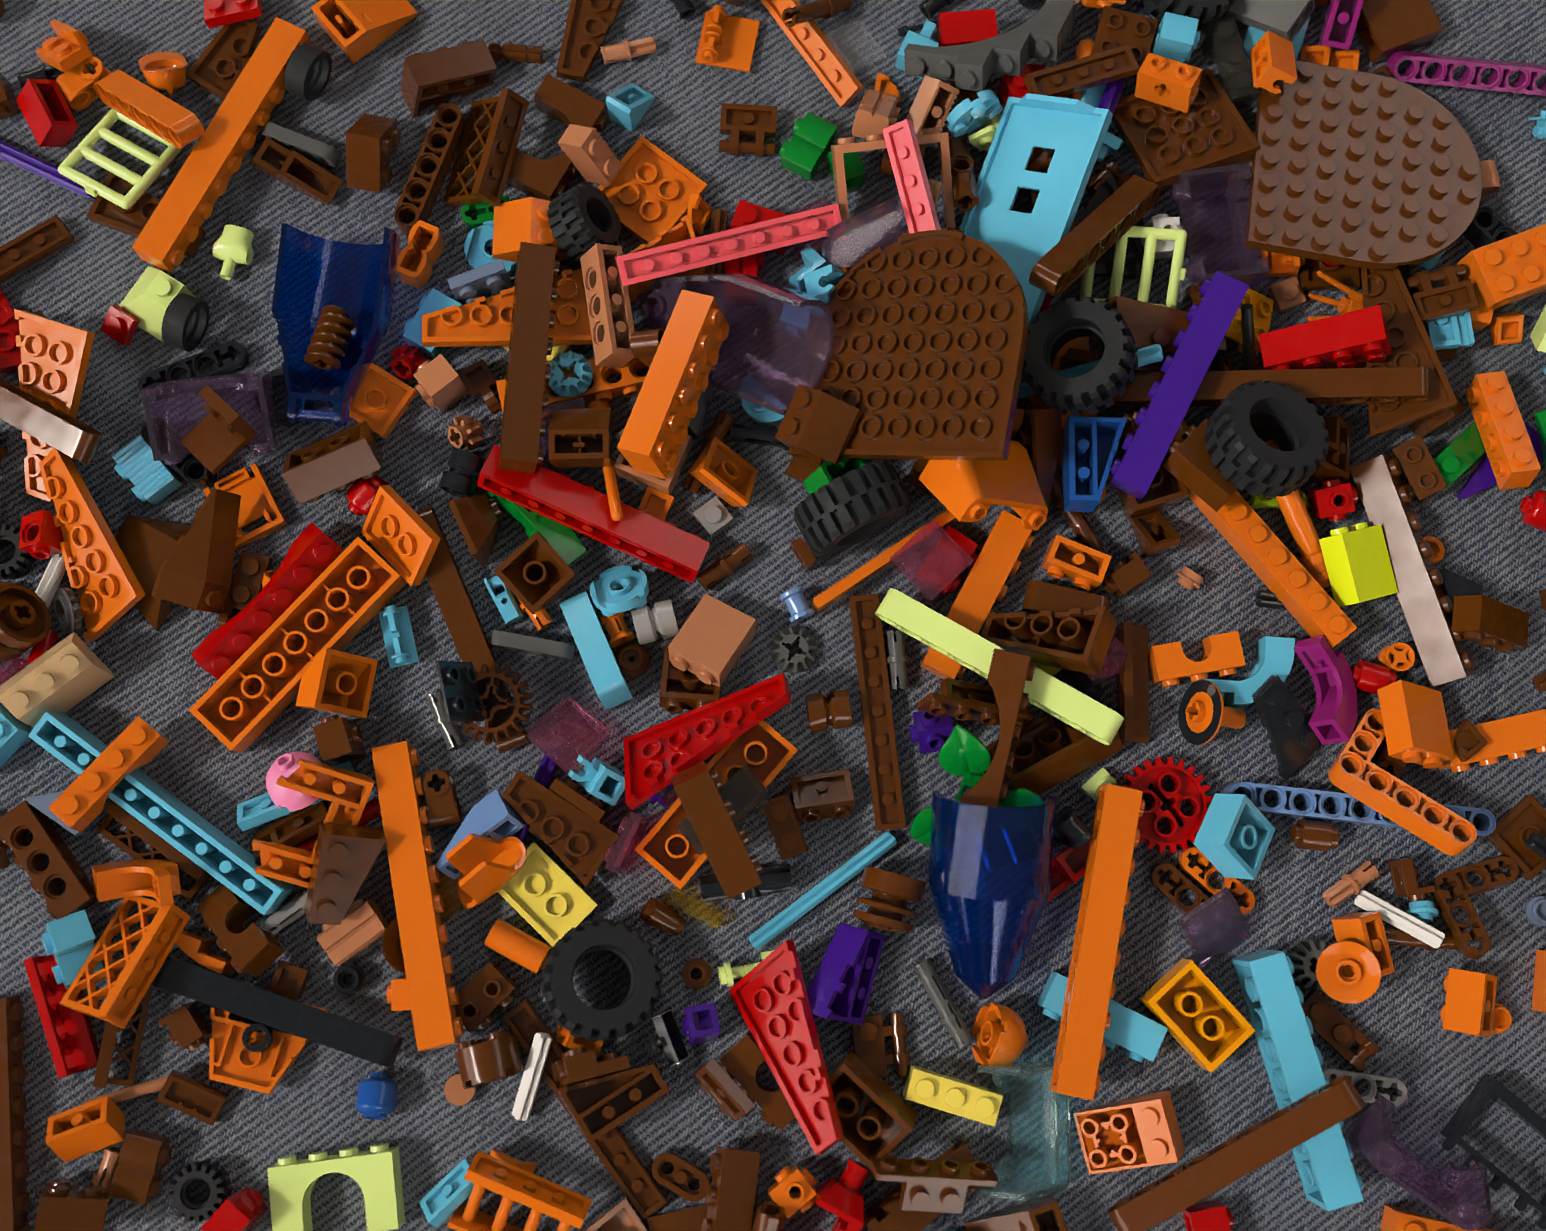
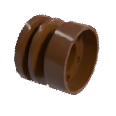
M865 866L860 885L872 891L871 898L857 897L856 902L869 905L868 911L864 912L854 909L852 916L860 919L868 926L893 933H914L915 925L902 921L904 915L918 918V913L907 908L906 905L907 901L922 902L926 882Z

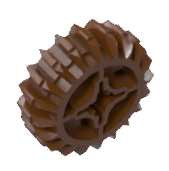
M494 663L491 672L486 664L481 665L482 674H479L476 670L477 687L490 681V684H487L486 692L479 697L483 703L491 702L495 695L494 699L503 705L493 706L490 712V708L483 705L485 727H480L475 722H469L462 731L466 736L474 731L472 740L476 742L484 734L483 740L487 745L491 744L493 736L498 744H502L503 733H505L508 739H514L511 729L515 728L517 731L522 732L524 729L518 724L520 719L525 722L530 721V718L524 715L523 711L533 710L532 705L524 703V701L533 698V695L530 692L522 693V691L528 688V683L524 681L517 684L521 679V674L516 672L510 677L512 669L509 666H506L500 673L501 668L498 663ZM500 681L507 683L512 688L515 701L502 699L501 688H499ZM514 711L504 724L494 727L501 713Z

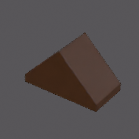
M1158 510L1130 518V523L1143 559L1169 552L1181 543L1180 536Z

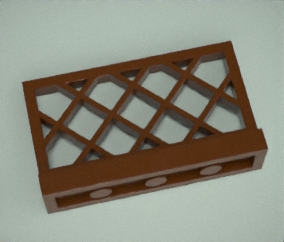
M510 88L501 89L500 96L473 101L443 203L452 207L485 202L492 207L500 206L529 106V102ZM485 109V112L479 118L481 110ZM490 120L491 122L489 123V125L484 130H482V128ZM476 135H478V137H477V138L473 141V143H472V139H473ZM483 146V149L475 156V153ZM470 160V163L464 169L465 164ZM475 171L476 174L468 182L467 179ZM462 186L463 188L457 194V190Z

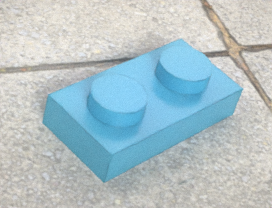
M465 1158L419 1201L428 1223L435 1228L471 1194L474 1183L464 1179L471 1162Z

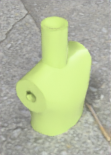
M235 225L224 226L222 234L215 241L212 248L213 257L224 261L220 272L221 278L231 280L236 264H251L253 260L252 240L254 234L250 230Z

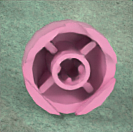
M295 751L281 755L271 765L266 775V788L277 808L286 807L288 811H296L308 807L319 799L315 796L276 785V781L281 775L287 778L300 767L297 763L299 759L322 763L316 756L305 751Z

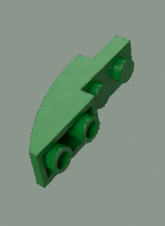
M487 491L493 499L525 527V534L529 538L537 531L569 567L586 555V549L571 528Z

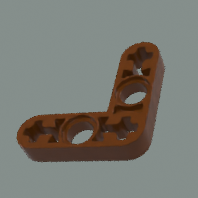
M1498 856L1441 873L1431 884L1435 885L1436 891L1432 892V895L1459 950L1467 958L1479 959L1488 952L1491 946L1490 938L1469 897L1511 884L1519 875V868L1517 863L1510 857ZM1499 867L1509 871L1506 876L1504 873L1496 874L1492 878L1490 876V873H1494ZM1473 872L1480 875L1483 881L1482 886L1471 885L1467 880V874ZM1443 882L1446 886L1451 885L1453 887L1450 893L1448 890L1440 888ZM1452 898L1454 902L1448 905L1447 903ZM1453 909H1463L1468 914V922L1461 923L1455 920L1452 914ZM1470 926H1473V929L1470 932H1468V930L1464 933L1461 932L1462 930H1466ZM1472 938L1473 941H1479L1481 945L1478 948L1475 946L1470 947L1468 942Z

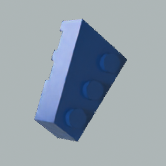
M1068 416L1062 429L1063 511H1094L1100 501L1127 418Z

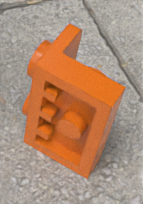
M55 19L50 21V24L58 37H51L42 43V47L35 51L41 61L64 73L93 55L87 46L89 41L80 29L76 30L69 24H64Z

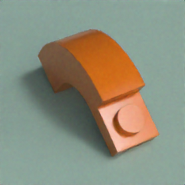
M135 859L91 866L95 896L99 902L131 896H149L155 898L160 906L174 904V895L181 894L178 864L169 860Z

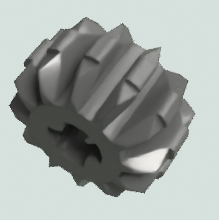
M1305 939L1304 945L1301 943L1294 944L1297 954H1287L1290 959L1294 960L1293 967L1296 972L1292 975L1293 981H1301V988L1309 990L1312 986L1315 991L1322 990L1317 980L1316 969L1310 970L1309 966H1316V964H1311L1310 960L1315 959L1318 961L1320 954L1326 948L1325 941L1317 940L1314 943L1313 939Z

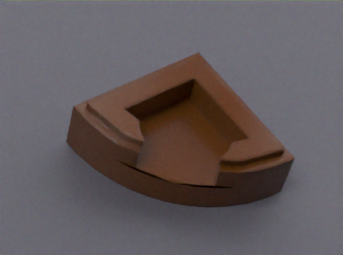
M1469 719L1464 720L1456 730L1454 747L1461 762H1466L1488 744Z

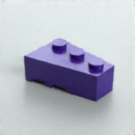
M844 923L839 924L807 990L812 1014L830 1020L863 1025L886 935Z

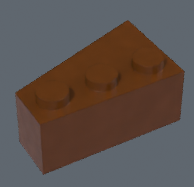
M654 1064L556 1088L557 1093L588 1144L605 1135L670 1091Z

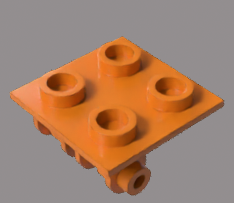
M714 5L710 12L706 11L695 63L750 72L760 21L726 15L723 6Z

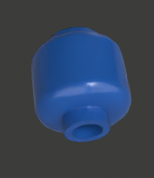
M373 1072L370 1073V1078L359 1082L356 1109L363 1114L364 1119H387L388 1114L396 1110L398 1084L396 1081L388 1079V1073Z

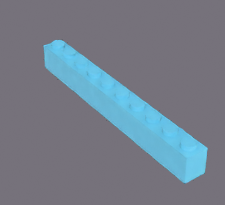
M45 712L28 735V737L78 775L108 747L64 712ZM138 768L128 774L108 796L263 915L278 911L295 888L290 883L256 874L255 867L259 865H256L252 854Z

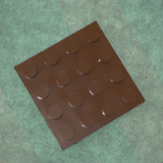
M1211 69L1202 71L1198 94L1187 113L1135 97L1134 94L1119 99L1112 116L1114 125L1147 180L1159 184L1161 187L1254 156L1256 150H1260L1261 147Z

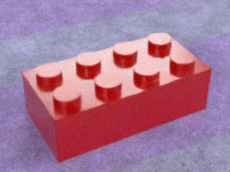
M1380 305L1259 334L1265 370L1353 368L1356 366V363L1364 361L1377 363L1385 360L1386 356L1393 355L1387 321Z

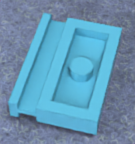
M1470 312L1424 323L1435 351L1454 349L1460 346L1472 347L1475 343Z

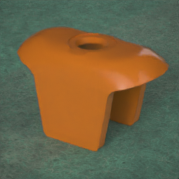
M472 833L446 854L448 862L461 872L457 882V893L462 905L470 909L481 904L502 889L520 871L527 859L525 845L520 839L514 836L496 840Z

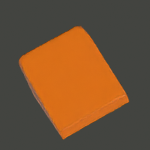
M1516 311L1493 313L1489 324L1492 345L1522 343L1524 315Z

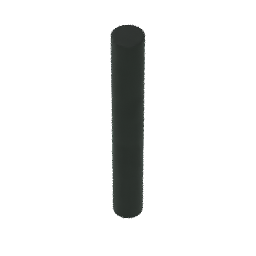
M1246 303L1241 305L1244 370H1256L1253 305Z

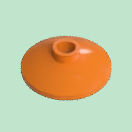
M1340 941L1329 945L1320 954L1316 964V976L1319 985L1328 996L1342 1003L1353 1004L1367 1000L1376 992L1381 980V969L1377 958L1367 947L1352 941ZM1350 965L1355 969V973L1347 976L1343 973L1342 968Z

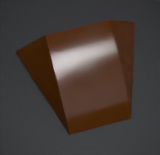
M128 514L114 538L146 594L134 606L152 627L159 631L173 606L170 604V601L154 597L151 593L160 566L166 558H171L179 546L176 542L181 535L185 536L192 526Z

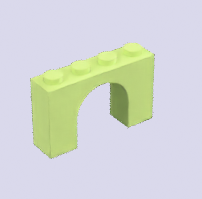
M379 1143L371 1145L370 1150L358 1152V1147H349L339 1150L338 1155L328 1156L327 1151L310 1153L308 1154V1159L297 1160L296 1155L277 1158L278 1163L267 1168L272 1231H313L311 1193L316 1181L320 1176L327 1173H342L350 1176L358 1183L365 1200L367 1231L395 1230L405 1223L399 1146L389 1148V1143Z

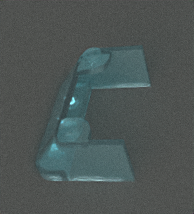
M1015 1061L1011 1064H985L978 1066V1072L993 1073V1083L1000 1093H1008L1009 1155L1001 1158L995 1168V1173L999 1179L998 1186L982 1188L981 1196L1025 1202L1064 1190L1069 1186L1072 1173L1069 1095L1059 1094L1050 1090L1054 1061Z

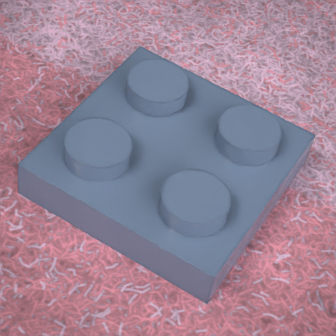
M502 259L447 279L457 302L462 305L475 302L474 299L482 296L488 298L500 294L501 290L513 287Z

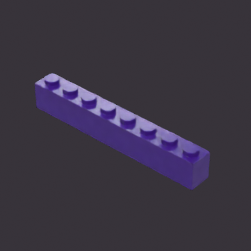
M1216 271L1212 279L1206 277L1198 292L1203 297L1199 305L1193 303L1185 318L1190 323L1186 331L1180 329L1173 342L1177 349L1173 357L1167 355L1160 368L1164 375L1160 382L1155 380L1151 386L1147 397L1152 399L1147 408L1141 407L1134 421L1139 425L1134 434L1128 433L1121 447L1126 451L1121 460L1115 459L1109 471V475L1113 476L1109 485L1140 500L1146 495L1249 285L1219 271Z

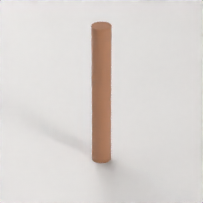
M169 1075L84 1101V1104L107 1095L117 1104L160 1091Z

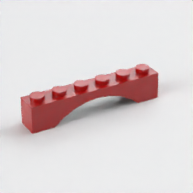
M311 522L291 544L281 565L260 593L235 617L212 631L191 653L198 665L216 679H219L317 579L343 549Z

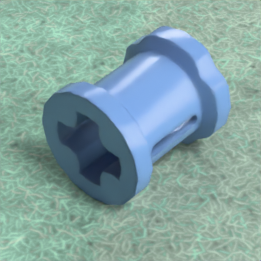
M803 586L791 589L779 596L781 601L786 603L791 615L789 619L791 623L804 620L815 613L814 609L808 606L803 594L805 591Z

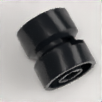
M454 448L447 462L450 470L443 472L438 487L459 498L475 496L479 488L476 480L479 478L480 471L486 460L468 451Z

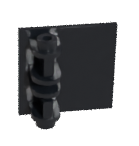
M437 660L436 666L447 721L457 722V726L467 725L469 722L484 721L483 702L479 697L477 673L473 667V662Z

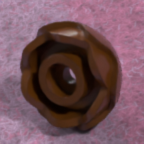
M627 642L616 650L614 656L624 677L634 678L647 672L650 654L643 645L640 646L638 642ZM634 657L635 660L630 662L629 658Z

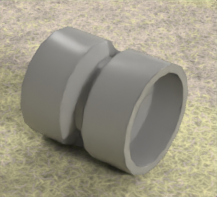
M671 599L656 602L651 609L647 605L639 609H631L640 646L656 642L658 636H661L664 640L673 638L679 632Z

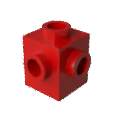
M1340 478L1326 479L1322 481V486L1308 489L1312 513L1315 518L1323 519L1329 517V521L1345 519L1347 518V513L1356 511L1354 504L1358 502L1355 487H1351L1349 482H1340Z

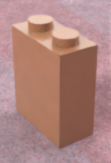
M705 593L668 646L669 661L681 671L688 670L695 674L703 683L708 685L712 683L720 688L755 636L756 619Z

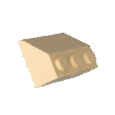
M73 632L0 685V702L18 720L35 727L45 712H68L114 678L115 675Z

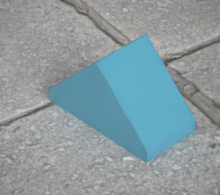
M630 83L607 95L606 105L609 119L633 132L653 103L655 96Z

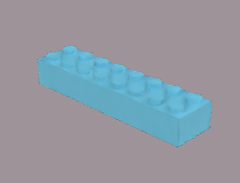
M1263 949L1232 958L1231 960L1252 1026L1256 1030L1254 1033L1278 1109L1281 1110L1330 1081L1328 1078H1324L1321 1068L1324 1064L1320 1050L1314 1046L1311 1037L1314 1034L1313 1026L1310 1019L1304 1015L1301 1004H1304V998L1300 988L1295 986L1291 975L1294 973L1291 959L1289 956H1285L1283 951ZM1343 1121L1291 1149L1306 1198L1326 1211H1332L1364 1201L1361 1190L1364 1189L1363 1182L1359 1173L1354 1171L1351 1159L1354 1157L1349 1142L1346 1139L1344 1140L1341 1131Z

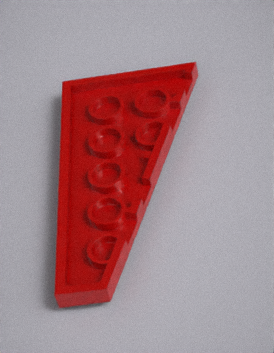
M792 939L784 941L730 988L729 992L814 1153L819 1155L844 1138L794 940Z

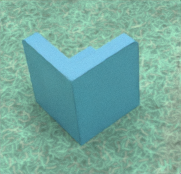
M810 245L801 251L805 266L789 278L790 284L796 290L806 293L803 275L827 266L826 260Z

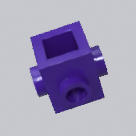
M924 711L913 712L914 725H909L911 742H917L920 754L940 751L942 745L954 729L951 716H934Z

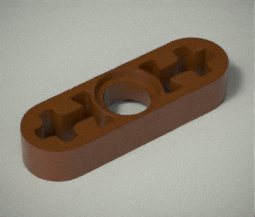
M1159 863L1151 868L1149 881L1152 886L1198 928L1208 932H1215L1222 928L1225 922V915L1222 909L1179 870L1168 863ZM1159 870H1168L1170 872L1167 876L1168 879L1173 883H1178L1179 880L1182 883L1174 889L1167 882L1159 883ZM1186 888L1190 889L1194 894V902L1190 906H1184L1179 901L1180 892ZM1200 906L1205 912H1214L1213 919L1215 923H1207L1205 925L1206 917L1200 911H1195L1193 915L1192 911Z

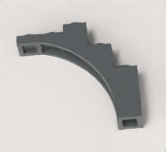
M1047 0L1043 7L1025 23L1004 34L986 40L943 47L907 44L904 49L905 75L925 77L926 75L935 79L955 81V88L983 91L992 73L1020 76L1029 58L1057 61L1075 24L1076 0Z

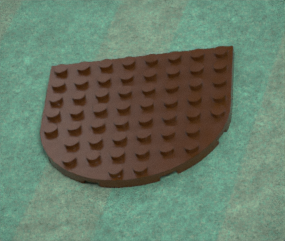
M1295 60L1297 80L1293 84L1285 83L1283 80H1276L1273 83L1281 87V93H1271L1259 87L1255 138L1261 147L1259 150H1256L1252 160L1245 236L1246 248L1359 268L1389 270L1395 269L1399 265L1411 263L1418 265L1442 254L1462 236L1472 222L1478 210L1482 194V171L1476 149L1469 135L1452 113L1428 94L1392 77Z
M928 230L915 232L899 237L898 242L883 249L881 247L876 248L863 257L842 277L831 292L834 295L825 311H820L813 328L802 385L825 392L862 411L842 458L1007 461L1028 336L1026 299L1016 274L992 247L981 240L978 241L956 231ZM791 448L789 449V454L793 457L815 458Z

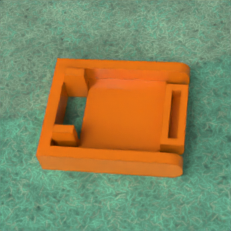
M256 462L250 465L255 475L253 478L244 467L213 483L216 489L241 495L235 543L236 551L288 524L265 476ZM209 486L203 489L206 497L212 490ZM263 518H266L269 522L247 534H244L242 530Z

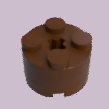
M502 1030L487 1035L488 1041L486 1042L473 1039L457 1044L458 1051L455 1052L464 1090L473 1088L474 1085L480 1083L484 1085L514 1076L515 1073L524 1072L516 1035H511L510 1031Z

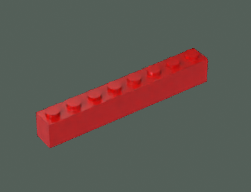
M494 444L480 471L478 487L687 582H693L710 545V542L705 541L700 535L685 532L671 522L661 521L651 516L643 509H635L624 504L622 500L620 501L623 517L620 521H614L611 518L607 495L598 492L590 485H583L570 479L564 473L554 472L543 467L542 464H537L534 474L498 469L500 446Z

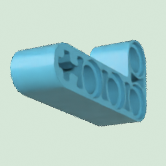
M585 591L560 602V607L605 710L607 711L632 700L631 691L618 666L587 592Z

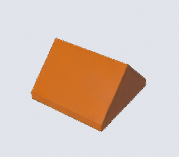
M715 436L710 440L688 471V473L732 507H745L749 503L759 472Z

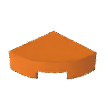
M877 72L874 90L881 92L882 96L884 94L896 96L898 100L897 107H899L901 99L899 89H897L887 75Z
M691 194L687 214L694 233L701 234L713 210L698 194Z

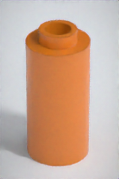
M500 918L491 928L484 943V946L536 974L545 968L546 960L552 949L548 944Z

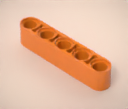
M119 69L94 83L97 95L107 106L179 149L205 132L201 121L194 113Z

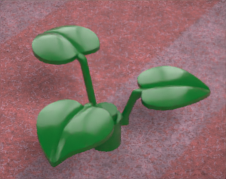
M959 725L954 727L951 735L942 745L939 752V762L948 773L956 776L963 775L961 787L949 814L940 806H930L920 811L914 818L910 829L911 837L916 842L924 845L947 847L959 839L961 830L954 829L955 819L953 817H955L958 811L960 798L967 787L971 789L975 786L991 764V756L986 746L975 735ZM1027 789L1011 790L1006 793L1005 801H998V806L1001 808L997 812L1002 813L1000 824L1010 830H1032L1043 825L1052 816V811L1047 807L1043 799L1038 794Z

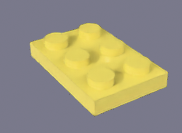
M533 842L526 849V863L498 893L554 947L567 931L573 927L577 928L598 904L536 842Z

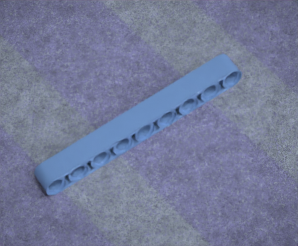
M1251 782L1230 784L1222 792V794H1234L1237 788L1241 789L1261 813L1404 829L1347 793ZM1266 792H1270L1274 797V803L1271 807H1268L1264 802V794ZM1296 795H1299L1303 800L1301 810L1294 806L1293 801ZM1326 798L1333 805L1330 814L1325 811L1323 806ZM1355 802H1358L1362 807V814L1359 817L1353 811ZM1441 804L1473 824L1474 816H1477L1480 821V826L1478 830L1476 829L1477 836L1489 835L1496 827V818L1489 810Z

